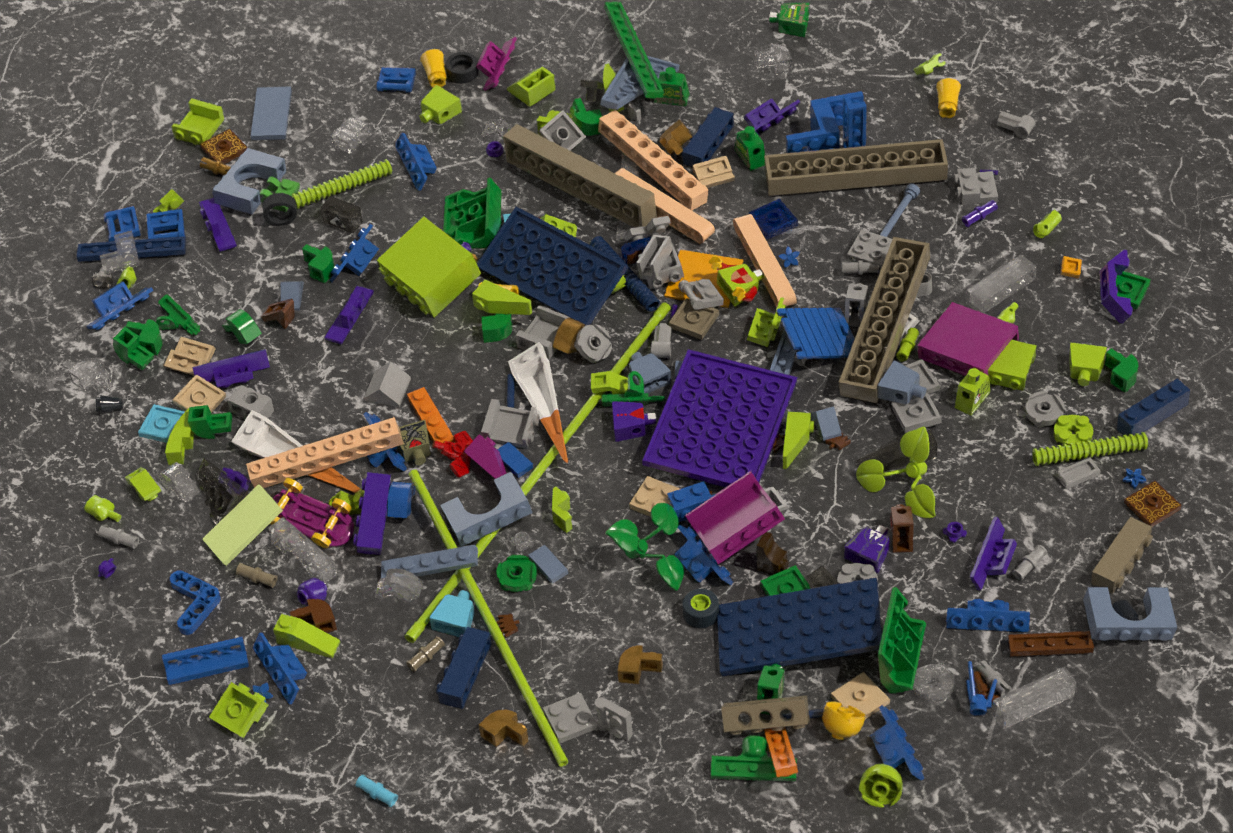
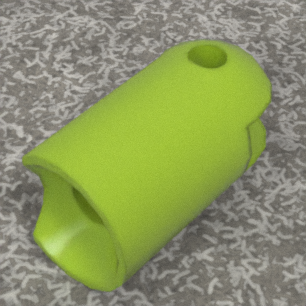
M1055 209L1048 213L1038 224L1034 225V235L1038 238H1044L1049 235L1062 220L1060 213Z

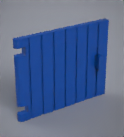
M841 308L777 309L778 316H784L781 322L793 349L799 350L796 353L798 359L848 358L855 339Z

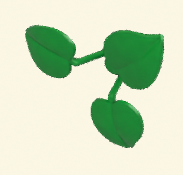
M658 503L652 507L651 519L658 528L643 539L637 537L638 529L630 520L623 519L609 527L605 534L611 537L625 551L628 558L635 559L639 556L641 559L660 558L656 562L659 575L674 591L679 589L684 576V569L679 559L673 555L665 557L663 554H645L648 550L646 542L660 530L666 535H671L677 530L678 517L672 506L667 503Z

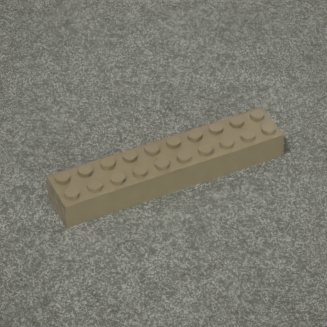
M518 124L503 136L508 163L634 228L647 226L652 218H657L654 193L638 186L636 183H632L622 176H618L608 169Z
M943 139L765 155V175L769 196L947 180L948 162Z
M893 237L840 377V396L874 403L878 402L877 385L891 366L930 260L929 243Z

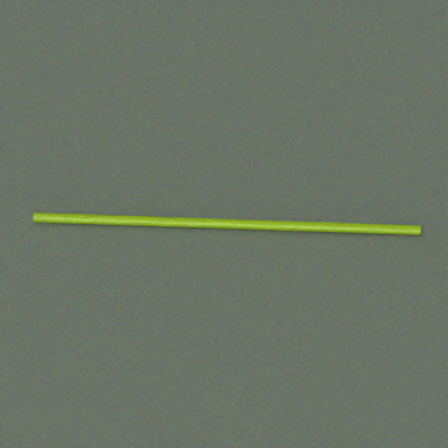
M416 469L411 470L409 476L446 548H457L420 474ZM468 568L458 569L560 767L567 765L569 761Z

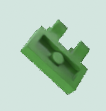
M269 177L267 180L269 184L268 190H261L260 195L262 198L260 201L263 203L265 198L272 195L270 191L285 193L290 196L293 193L297 194L300 189V183L287 179L279 182L275 177ZM276 206L272 209L286 212L288 207Z

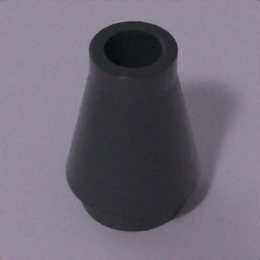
M103 395L95 397L96 412H101L102 414L123 409L122 398Z

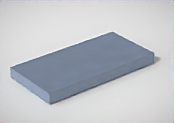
M291 87L257 88L251 140L286 139L292 94Z

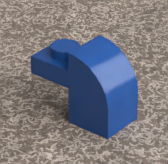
M391 483L387 517L407 518L411 514V498L415 495V486H412V483Z

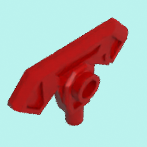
M466 431L453 436L456 443L450 441L442 443L434 440L432 445L433 448L441 450V453L450 460H455L449 466L459 478L467 475L470 468L471 457L464 451L473 440Z

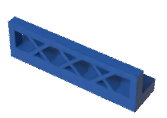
M849 94L843 95V148L866 146L867 106L865 101L852 104Z
M243 637L162 655L169 685L249 667ZM240 645V647L238 648H230L232 646ZM218 650L216 653H210L211 651ZM192 655H199L198 657L194 658L190 657ZM170 660H178L177 662L168 663Z

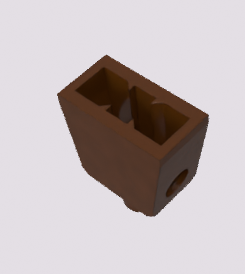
M903 504L891 507L893 553L913 552L914 523L910 506H904ZM899 530H904L906 535L900 537Z

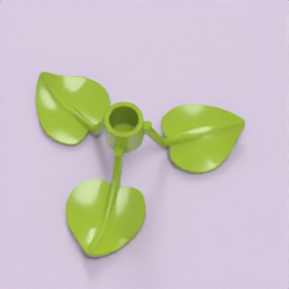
M920 427L907 432L901 438V451L905 456L910 457L911 462L906 468L883 473V464L878 460L871 459L863 462L858 467L856 476L857 480L867 491L878 492L885 485L884 476L906 472L909 477L916 478L911 485L912 491L907 492L905 495L906 506H910L912 513L919 517L933 518L936 514L935 496L932 489L925 484L916 486L918 481L922 479L921 476L927 472V465L924 461L929 455L928 433L926 427Z

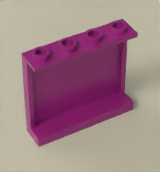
M952 302L917 345L918 357L964 376L972 368H976L988 375V369L1012 339L1019 340L1018 326Z
M751 471L685 515L718 564L785 520L777 505L770 499Z

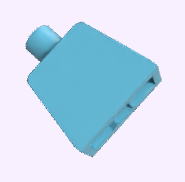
M461 590L457 597L449 594L445 595L430 616L431 629L460 637L461 634H464L467 627L471 628L474 606L473 602L469 600L471 597L470 593Z

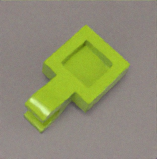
M941 53L933 55L930 60L914 69L916 75H928L934 71V67L944 66L946 64L945 61L940 63L938 61Z
M171 189L160 200L162 204L156 207L153 213L175 210L184 200Z

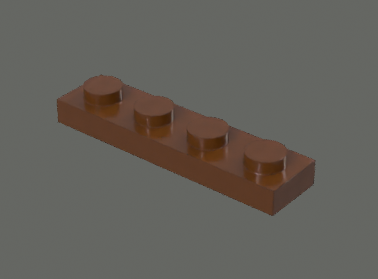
M1090 631L1008 635L1010 656L1093 653L1094 651Z

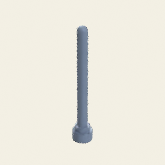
M915 184L907 185L904 190L903 200L880 233L881 236H888L910 200L917 198L920 193L918 186Z

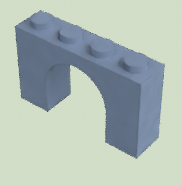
M247 148L240 155L236 163L231 166L226 175L222 177L221 181L214 186L212 194L215 204L253 214L261 204L259 190L243 186L239 183L252 177L267 180L269 177H275L280 181L286 173L285 159Z
M512 472L494 479L501 500L493 510L487 513L471 514L467 512L458 497L440 505L461 547L532 513L529 502Z
M1108 587L1087 588L1083 601L1092 640L1166 641L1173 639L1177 630V624L1168 588H1147L1143 598L1147 618L1139 621L1125 619L1115 612L1111 604Z

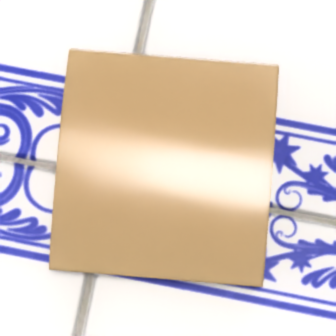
M181 337L175 350L171 349L164 367L194 376L192 367L209 363L216 349L212 345Z

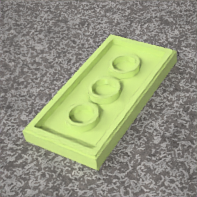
M258 484L203 538V541L222 563L227 566L283 510L264 488Z

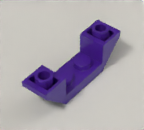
M1127 250L1121 251L1100 270L1101 304L1122 324L1131 317L1133 312L1130 298L1117 296L1118 288L1116 287L1117 275H1121L1129 266L1130 261Z

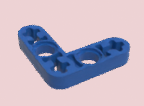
M175 571L170 576L172 588L194 599L177 621L180 633L190 635L197 630L219 604L221 596L216 587L184 571ZM193 586H200L198 591L190 590ZM204 608L202 613H194L195 609Z

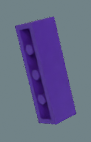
M367 472L366 479L362 480V490L365 491L364 497H360L359 509H362L361 516L357 515L356 527H359V532L354 535L353 543L354 546H357V553L381 555L391 475Z

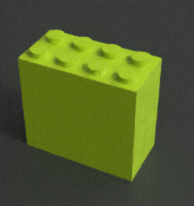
M422 217L377 259L380 266L378 269L385 276V282L390 286L394 285L402 296L405 294L413 305H419L424 314L427 315L429 313L434 318L481 274L472 253L425 217Z

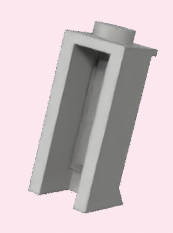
M652 236L637 261L640 279L657 281L659 271L669 254L673 252L669 236Z

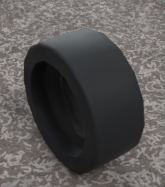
M454 53L446 60V74L453 82H470L478 75L479 69L476 67L478 61L471 53ZM461 64L471 66L470 68L463 71L453 69L454 67Z
M275 193L265 198L263 202V217L266 222L275 226H283L293 222L297 217L295 199L285 193ZM276 206L289 208L288 211L283 213L270 211V209Z

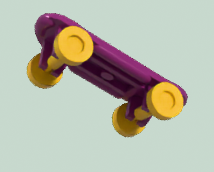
M291 478L285 479L283 485L288 490L282 489L280 493L273 497V500L283 511L270 525L277 528L282 526L308 537L323 548L342 546L352 538L354 523L349 516L352 507L347 502L335 498L332 506L300 493L303 487L297 481Z

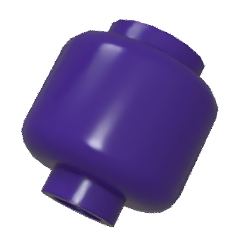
M311 578L301 583L297 591L299 602L308 606V599L324 601L327 596V586L318 578Z

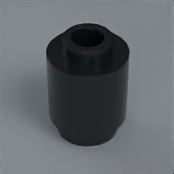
M1117 600L1113 603L1112 607L1118 615L1128 620L1139 621V615L1128 600Z

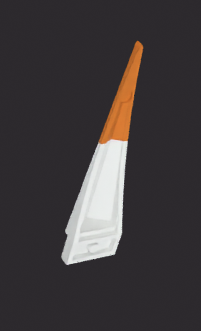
M538 342L508 361L512 375L532 407H536L537 414H539L540 420L564 462L568 463L550 363L542 344Z
M253 410L231 441L234 445L260 458H266L303 446L267 417ZM332 467L307 474L353 493L360 490L358 486Z

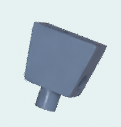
M636 352L631 356L632 361L629 363V372L637 371L640 373L644 381V393H649L671 384L670 369L654 354L650 353L642 356L640 352ZM633 376V382L639 385L638 378Z
M893 361L877 385L878 398L902 404H908L913 396L923 399L927 390L925 387L920 386V375L897 361Z

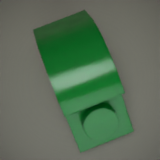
M581 98L574 99L570 107L572 121L584 135L601 134L598 131L599 118L603 117L600 110L586 111Z
M306 244L302 251L304 260L309 263L310 277L326 283L333 275L331 271L335 267L331 250L326 246L319 250Z
M242 309L225 319L227 322L222 325L225 332L233 331L240 344H248L262 334L252 317Z
M496 313L494 316L481 317L484 343L498 342L511 334L513 329L511 314Z
M150 319L147 320L146 324L128 321L125 327L139 336V345L157 356L163 345L158 324Z
M124 327L113 338L114 351L127 365L132 363L143 370L154 359L153 353L139 345V336L128 328Z
M1112 348L1106 352L1105 365L1112 369L1110 383L1126 393L1136 383L1138 361L1133 354L1126 358Z
M208 405L189 407L188 424L197 436L215 439L216 433L231 432L232 415L231 412L212 414Z

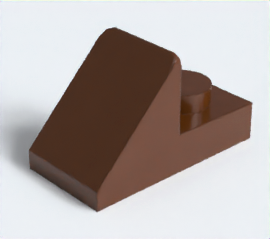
M291 298L270 304L260 317L264 322L277 320L286 329L295 317L294 300Z

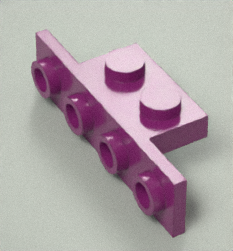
M516 37L504 43L501 50L491 41L486 44L476 65L488 77L483 90L486 91L491 87L494 88L499 83L498 79L505 70L504 66L510 59L509 55L515 49Z

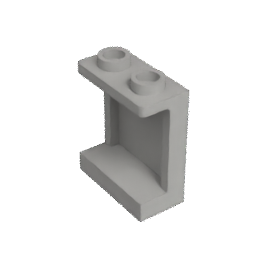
M538 306L536 308L537 316L525 332L521 330L517 332V347L527 350L540 342L547 359L550 360L557 350L552 347L556 333L568 316L549 308Z
M491 399L481 433L484 439L488 436L495 443L504 445L510 442L514 447L528 449L530 442L534 440V427L538 425L540 416L537 414L536 407H531L530 411L500 406L499 400Z

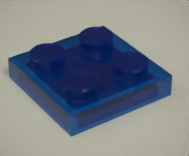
M780 199L749 212L767 240L798 226V219Z

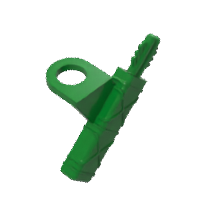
M168 294L158 301L159 305L169 314L168 317L160 316L156 319V323L161 330L178 329L180 325L185 330L187 329L190 335L200 333V326L194 323L192 317Z
M632 371L628 374V388L625 394L601 396L603 407H612V402L614 401L642 403L645 406L649 405V402H662L666 400L665 396L660 395L648 397V393H644L643 378L637 371ZM633 376L638 378L639 385L633 382Z

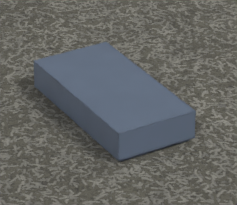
M545 545L529 554L530 561L535 563L536 567L552 584L568 574L567 568Z

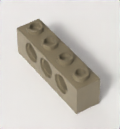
M807 696L724 703L721 707L724 732H730L732 735L741 734L743 730H751L752 733L764 731L763 728H772V731L783 730L785 726L800 729L804 728L810 721ZM784 709L789 710L792 713V717L784 718L781 711ZM767 711L771 715V719H762L761 712ZM740 714H748L750 722H743L740 719Z

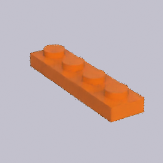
M423 387L408 393L407 398L420 421H426L427 432L432 441L437 440L442 443L450 441L455 443L451 431L426 389Z
M785 727L783 730L772 731V728L764 729L776 776L788 777L798 773Z

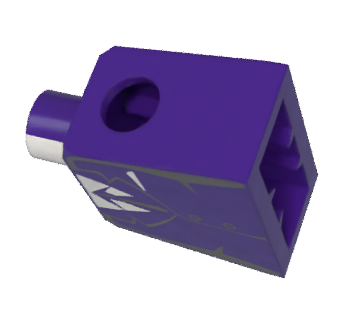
M881 525L875 531L864 527L845 545L844 558L853 563L870 564L878 574L889 551V538L886 536L888 530Z

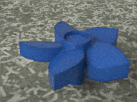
M787 246L786 254L778 256L780 259L785 260L784 268L790 264L798 266L796 257L799 256L800 252L795 251L792 253L791 248Z
M1126 468L1125 471L1128 476L1122 482H1131V486L1136 489L1138 483L1142 484L1147 480L1141 475V469H1136L1133 472Z
M264 683L261 687L253 685L254 693L257 692L266 699L274 697L268 692V683Z

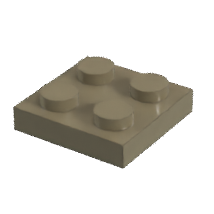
M686 298L670 320L669 326L671 329L702 340L719 316V310L713 307L696 310L692 307L690 299Z

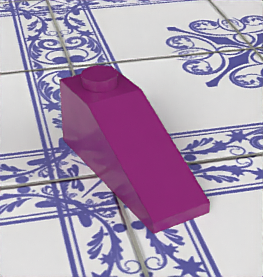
M479 434L464 452L495 479L507 474L500 452L494 447L496 443L488 436L484 439Z

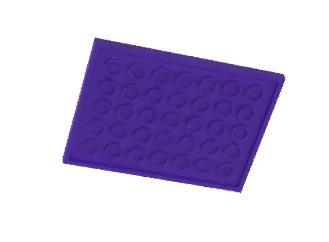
M688 349L642 460V465L723 487L729 486L751 471L760 483L795 389L797 377Z

